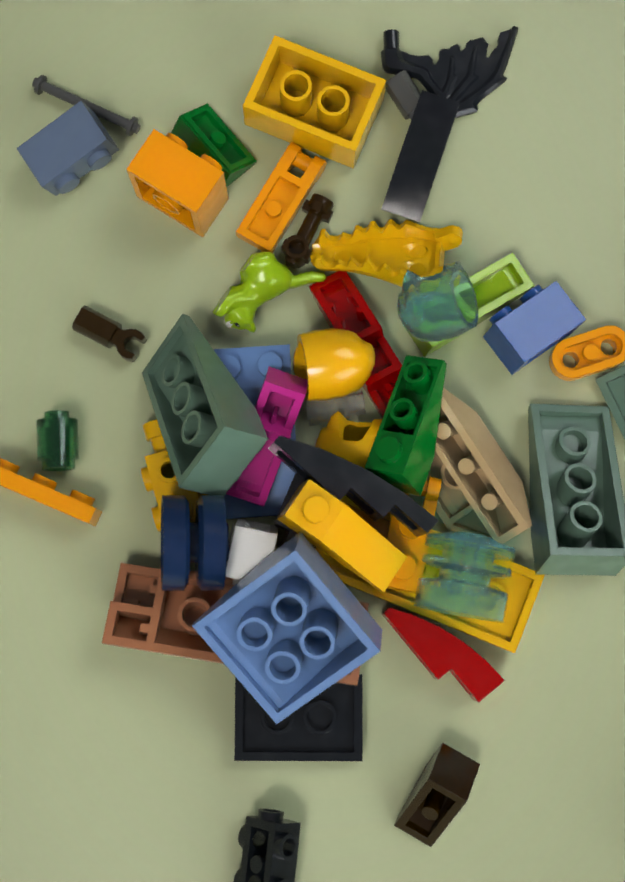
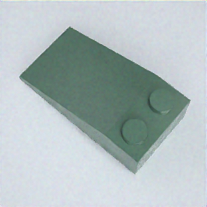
M182 314L143 370L142 375L179 488L207 495L224 496L240 478L241 473L255 455L261 451L268 437L254 405L190 316Z
M530 404L528 407L530 518L532 522L531 541L535 573L538 575L616 576L625 566V502L609 406Z

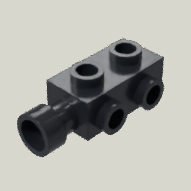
M258 809V816H246V824L241 828L238 835L239 845L243 848L241 868L236 872L233 882H295L301 823L284 819V811L276 809Z

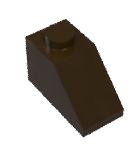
M442 743L425 766L394 826L432 847L467 802L480 764Z

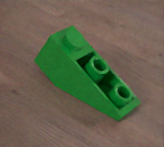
M406 355L365 469L404 493L421 496L435 454L447 364L444 360Z

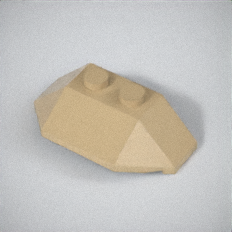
M443 387L435 454L426 479L428 480L429 476L442 479L436 512L448 530L471 539L486 542L487 545L498 548L532 526L523 481L478 413Z

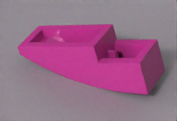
M268 367L254 406L268 440L261 451L255 455L241 473L240 478L228 490L227 495L264 507L281 464V460L268 448L279 436L290 439L292 429L306 395L307 379Z

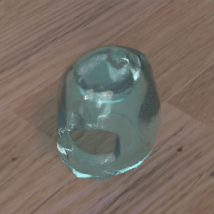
M460 260L443 266L442 272L433 276L420 277L409 270L406 271L403 277L402 291L398 295L397 311L403 327L413 337L422 342H438L463 335L477 326L478 306L476 294Z

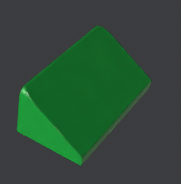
M208 103L180 115L171 132L181 138L188 145V150L199 157L202 154H206L215 159L223 168L226 187L257 162Z

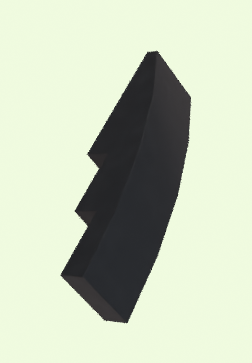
M279 436L268 448L304 481L312 480L339 500L346 495L374 521L384 518L390 512L417 537L429 533L439 521L404 492L365 468L328 451Z

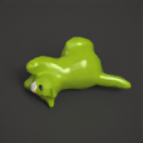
M257 252L250 255L240 269V284L229 287L212 313L219 317L224 316V323L228 328L246 329L254 333L256 331L254 317L258 307L283 294L288 289L322 282L326 279V275L317 271L293 275L287 266L277 261L273 253Z

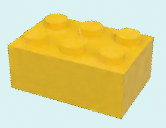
M274 35L244 101L245 125L289 143L293 142L306 150L354 169L384 100L386 80Z

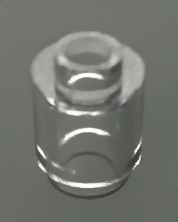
M358 390L343 398L326 401H307L305 399L309 426L319 425L320 429L327 426L330 417L337 411H340L347 420L359 422L358 415L366 414L362 390Z

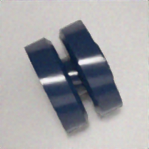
M162 495V591H184L189 583L190 563H195L196 583L201 590H224L226 562H228L229 529L228 523H226L224 496L201 495L196 503L195 522H190L189 502L184 495Z

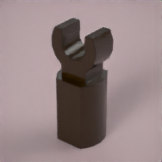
M85 305L79 311L72 326L74 331L109 349L112 346L116 347L121 357L129 362H135L136 356L126 350L128 341L138 340L143 344L147 341L142 332L136 329L122 330V324Z

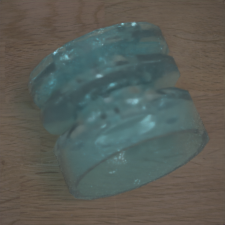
M460 531L427 533L425 545L443 550V554L422 555V562L440 569L439 577L418 578L414 606L440 613L504 623L509 595L502 590L490 587L491 579L512 577L511 569L494 565V560L514 561L516 549L501 544L491 537Z

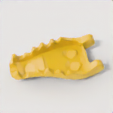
M390 219L384 227H379L375 221H370L366 228L356 225L351 234L342 232L338 236H332L327 233L326 229H321L318 238L312 244L311 264L321 271L353 272L378 278L411 290L432 291L450 288L459 283L460 270L454 264L444 265L445 251L457 248L462 244L463 231L455 225L431 228L407 219L402 224H397L394 220Z

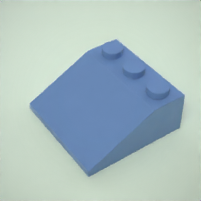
M301 532L262 560L192 625L276 724L381 651V627Z

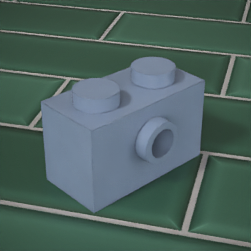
M80 101L20 145L17 150L41 187L57 196L58 194L68 193L76 188L80 183L79 179L91 170H99L111 161L112 155L119 148L95 112Z

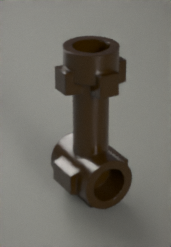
M313 194L310 200L306 199L302 211L307 215L297 235L285 239L281 246V252L285 254L287 266L295 269L309 264L310 256L312 255L309 244L321 221L329 223L333 216V211L331 210L334 204L328 198L320 194Z

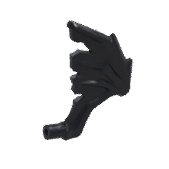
M512 26L511 30L500 33L497 41L498 46L492 51L490 57H486L488 43L481 37L469 40L463 51L460 50L458 44L451 46L449 49H442L438 54L439 60L436 64L433 63V59L429 55L415 56L399 50V31L393 29L386 30L383 33L384 50L381 51L382 68L386 73L394 75L405 70L411 78L417 79L428 92L460 102L455 118L477 113V105L507 80L503 74L513 49L518 27Z

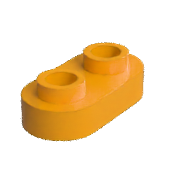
M609 325L560 341L553 348L549 356V365L552 372L562 380L574 381L617 367L625 360V331L619 327ZM601 343L610 344L613 348V354H604L601 350ZM563 356H572L576 362L575 367L565 366Z

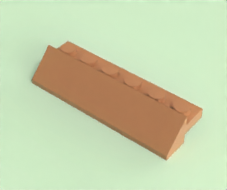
M121 563L113 601H110L102 644L224 664L192 625L234 587L232 584L233 578L225 577L224 590H201L196 583L195 572L190 571L189 583L184 591H162L161 567L157 569ZM360 602L368 612L369 603ZM360 666L336 683L357 686Z

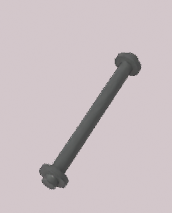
M40 75L33 80L32 86L34 87V92L38 95L46 92L72 105L82 101L98 117L125 128L126 135L130 137L134 133L137 134L140 130L141 125L138 124V118L134 116L129 120L48 83L47 77L44 75Z

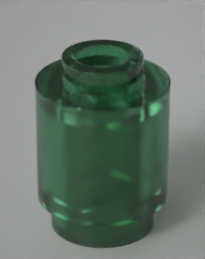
M54 410L44 412V418L36 420L37 460L42 461V471L59 472L74 470L75 460L79 459L78 419L70 418L69 411Z

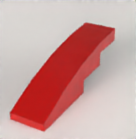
M337 271L326 277L324 281L310 285L309 289L330 329L336 328L352 331L373 346L375 365L363 388L383 419L402 364L385 339L381 325L346 271Z

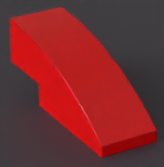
M387 608L381 613L434 679L439 680L450 671L474 701L480 702L505 681L482 656L465 642L441 627L415 615L393 608Z

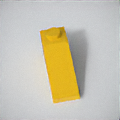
M310 479L300 484L277 518V520L297 534L301 532L310 543L382 593L385 592L407 558L406 555L346 504Z

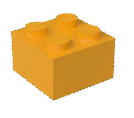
M153 129L126 169L138 198L201 237H204L229 199L222 166L206 154H202L199 157L188 150V145L172 133H167L165 136Z

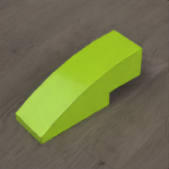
M511 253L455 286L450 287L444 295L410 313L403 325L422 355L426 357L508 306L535 285L514 253Z

